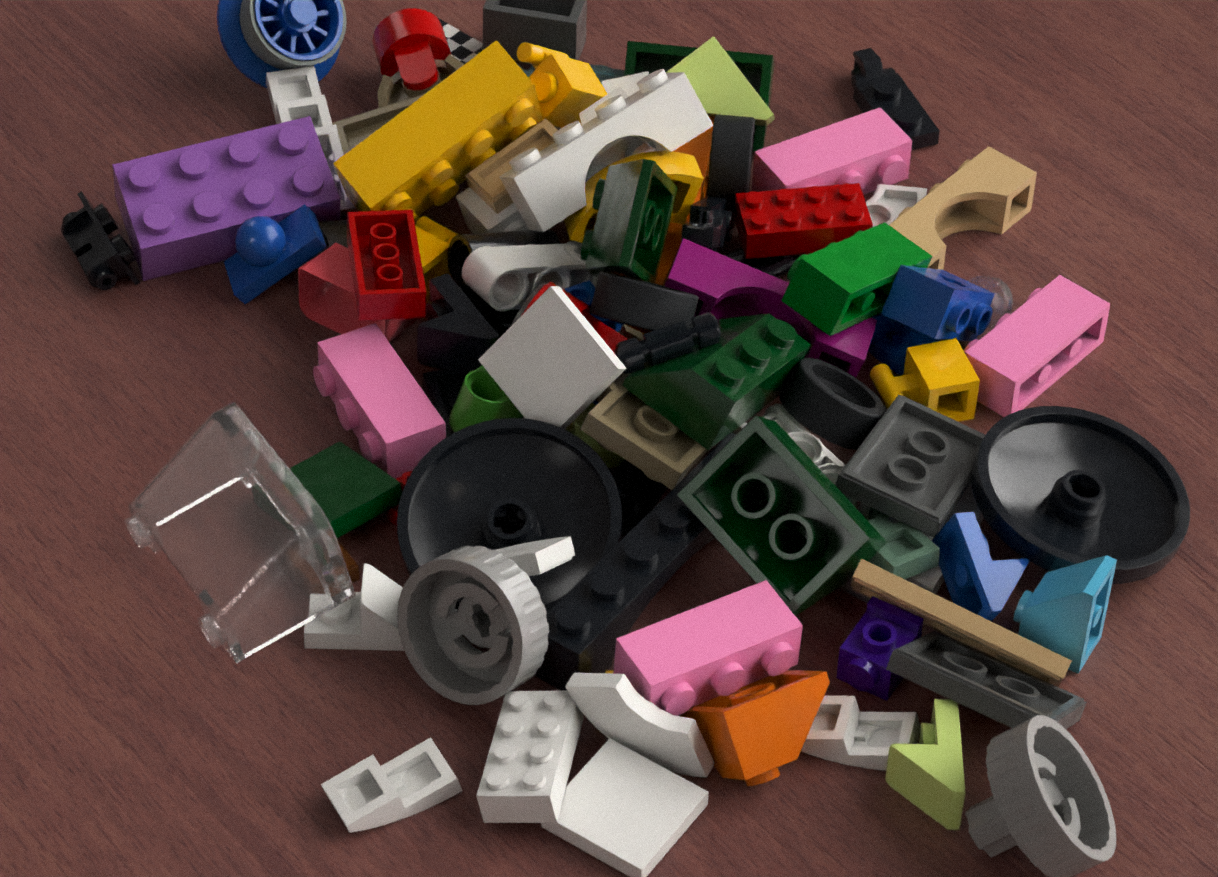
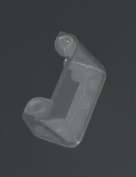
M234 402L212 412L129 504L132 516L125 519L124 522L132 539L140 549L149 546L154 553L160 551L165 553L200 600L205 614L197 618L206 639L214 649L223 645L235 663L242 661L356 596L336 535L323 510Z

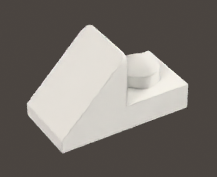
M364 563L361 592L308 591L304 625L305 648L404 651L397 621L398 602L403 587L373 566Z

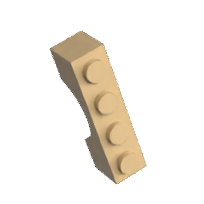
M988 146L972 160L967 159L958 170L943 183L935 184L928 194L915 205L903 209L897 219L889 224V226L933 256L927 268L943 270L946 244L941 239L953 233L968 230L1003 234L1031 211L1037 172Z

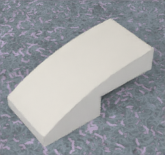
M824 696L801 752L845 765L886 770L889 747L892 744H917L920 735V722L917 712H860L855 696Z
M431 737L381 766L375 756L371 755L321 784L349 833L368 830L405 819L462 792L457 777Z

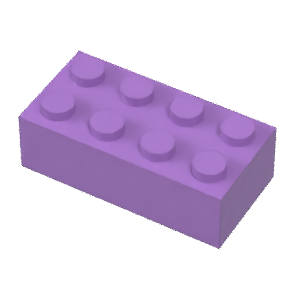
M310 116L112 165L115 198L133 252L137 258L136 261L143 281L227 260L237 253L235 247L237 229L245 220L256 216H267L279 223L305 204L315 213L318 221L340 220L341 199Z

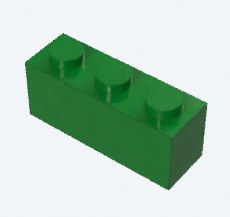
M884 222L865 231L860 230L853 236L837 243L831 242L825 248L809 255H801L789 269L787 280L790 283L781 301L827 335L832 336L882 312L900 265L927 268L933 256Z

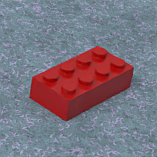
M860 183L735 193L734 220L745 259L809 254L825 248L831 242L837 243L853 236L860 230L865 231L873 227Z
M413 211L347 212V244L359 321L425 318L426 286Z

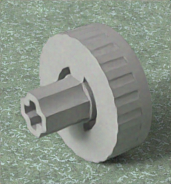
M464 546L456 550L454 549L420 566L411 574L401 591L398 602L397 621L404 651L419 676L433 690L452 701L467 705H480L500 698L521 686L536 674L537 669L541 667L544 661V655L548 648L549 624L546 618L547 613L536 586L533 585L530 577L517 563L494 549L490 550L483 546ZM464 597L463 600L459 603L458 609H456L455 606L457 600L459 598ZM466 638H467L471 643H473L474 645H476V646H478V647H480V648H490V649H489L488 651H486V652H482V651L478 650L477 648L473 647V646L466 640Z
M1037 715L990 740L986 750L988 781L990 782L993 796L971 806L965 813L969 825L968 832L978 849L984 850L990 857H993L1018 845L1033 865L1050 877H1073L1112 857L1116 848V828L1108 797L1089 758L1062 725L1050 717Z

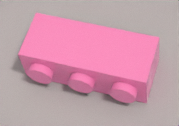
M879 107L754 151L752 191L860 183L864 195L875 191L877 184L893 185L908 179L913 140Z
M1062 275L1057 276L1043 289H1035L1022 306L1012 314L1006 313L990 332L980 340H972L964 349L968 360L980 379L977 401L1003 417L1023 410L1104 342L1110 303Z
M374 323L317 342L319 365L313 368L315 383L323 397L330 396L335 403L337 415L343 428L347 431L352 429L357 436L363 457L376 464L378 468L395 479L402 476L405 472L413 471L420 460L434 446L446 438V423L380 328Z
M765 580L616 638L613 674H625L634 689L643 698L652 702L661 710L679 716L691 707L718 696L731 695L743 686L770 675H780L789 668L798 665L803 625L768 581Z

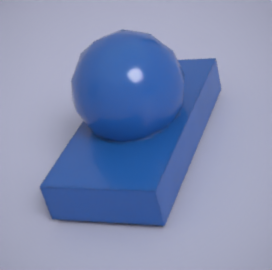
M304 204L279 223L267 216H256L242 223L237 229L235 238L237 253L224 261L234 295L244 304L250 302L327 247L317 217L309 207Z

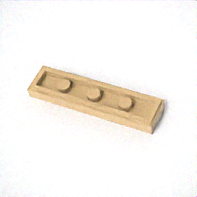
M862 558L852 576V590L869 598L874 596L924 618V625L1057 687L1064 679L1072 660Z

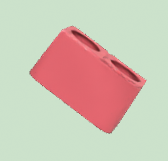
M334 243L327 250L298 268L299 306L301 311L310 320L339 334L376 323L389 343H391L416 321V318L359 321L349 250L343 245Z

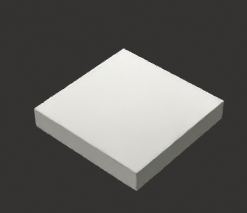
M550 286L478 359L525 419L546 422L562 429H566L627 369L559 286Z
M609 738L566 786L557 823H541V827L629 877H647L707 807L709 792Z

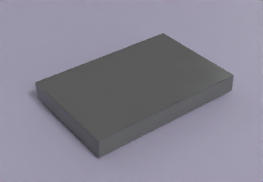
M898 395L840 472L835 486L842 494L935 538L971 485L972 465L985 434L903 395Z
M936 631L930 632L893 650L886 668L888 671L1011 728L1037 715H1044L1052 718L1067 729L1080 721L1087 703L1077 695Z

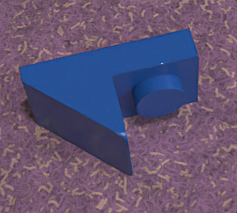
M954 513L935 538L931 540L940 548L939 567L952 602L992 622L1002 611L1026 569L1029 559L992 560L988 541L981 532L975 513Z

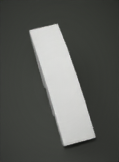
M307 66L266 73V86L276 124L308 116L311 117L341 199L340 215H346L347 212H357L355 206L347 198L333 164L343 156V151L336 124L332 125L326 97L321 95L315 67Z

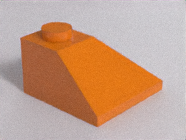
M787 670L780 675H770L743 686L731 695L718 696L691 707L680 716L695 719L715 763L714 767L722 778L745 780L747 786H755L779 777L778 767L798 759L830 681L827 671Z

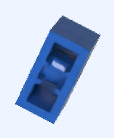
M900 265L881 314L934 339L948 340L957 338V340L972 341L977 339L978 335H981L986 330L991 321L993 309L990 305L995 293L942 269Z

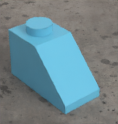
M1106 555L1047 572L1035 591L1026 590L1017 604L1013 620L1020 623L1018 635L1072 660L1068 669L1079 674L1102 637L1117 559Z

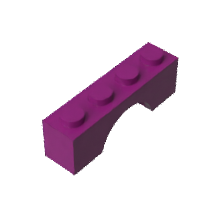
M684 238L663 283L665 287L699 297L694 317L707 312L713 313L717 320L770 313L776 319L790 324L800 337L811 344L804 358L809 357L822 360L840 368L855 378L865 362L877 323L876 319L869 318L829 336L781 301L789 285L788 282Z

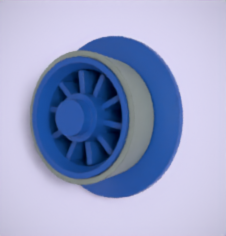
M219 0L217 26L222 45L230 60L240 72L258 85L267 88L266 73L307 66L315 67L319 82L331 70L339 54L340 45L346 32V11L342 0Z

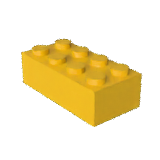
M496 40L333 163L347 198L359 212L412 210L416 224L419 215L432 205L440 206L453 198L459 190V185L466 180V174L542 121L535 85Z

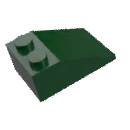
M640 159L611 165L608 168L606 179L600 178L598 180L593 196V209L598 210L594 230L588 229L586 231L580 255L581 260L586 261L585 269L593 276L598 277L600 272H608L655 284L678 188L655 161Z

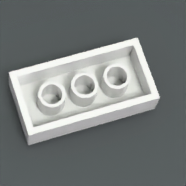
M510 691L505 694L476 796L484 823H557L584 718L583 713L577 707L575 700L571 698L568 691Z

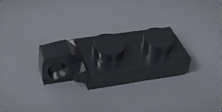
M871 48L854 51L851 84L854 88L853 99L862 112L865 113L880 107L913 140L912 150L938 144L940 130L901 76L892 67L883 69L881 58Z
M707 196L692 204L690 220L682 226L681 242L684 238L715 252L723 249L724 241H731L734 230V212L727 211L728 198Z

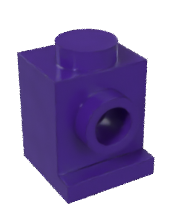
M872 596L867 603L866 612L840 646L836 678L850 684L857 690L866 691L888 701L903 680V677L886 670L892 651L921 637L924 618Z

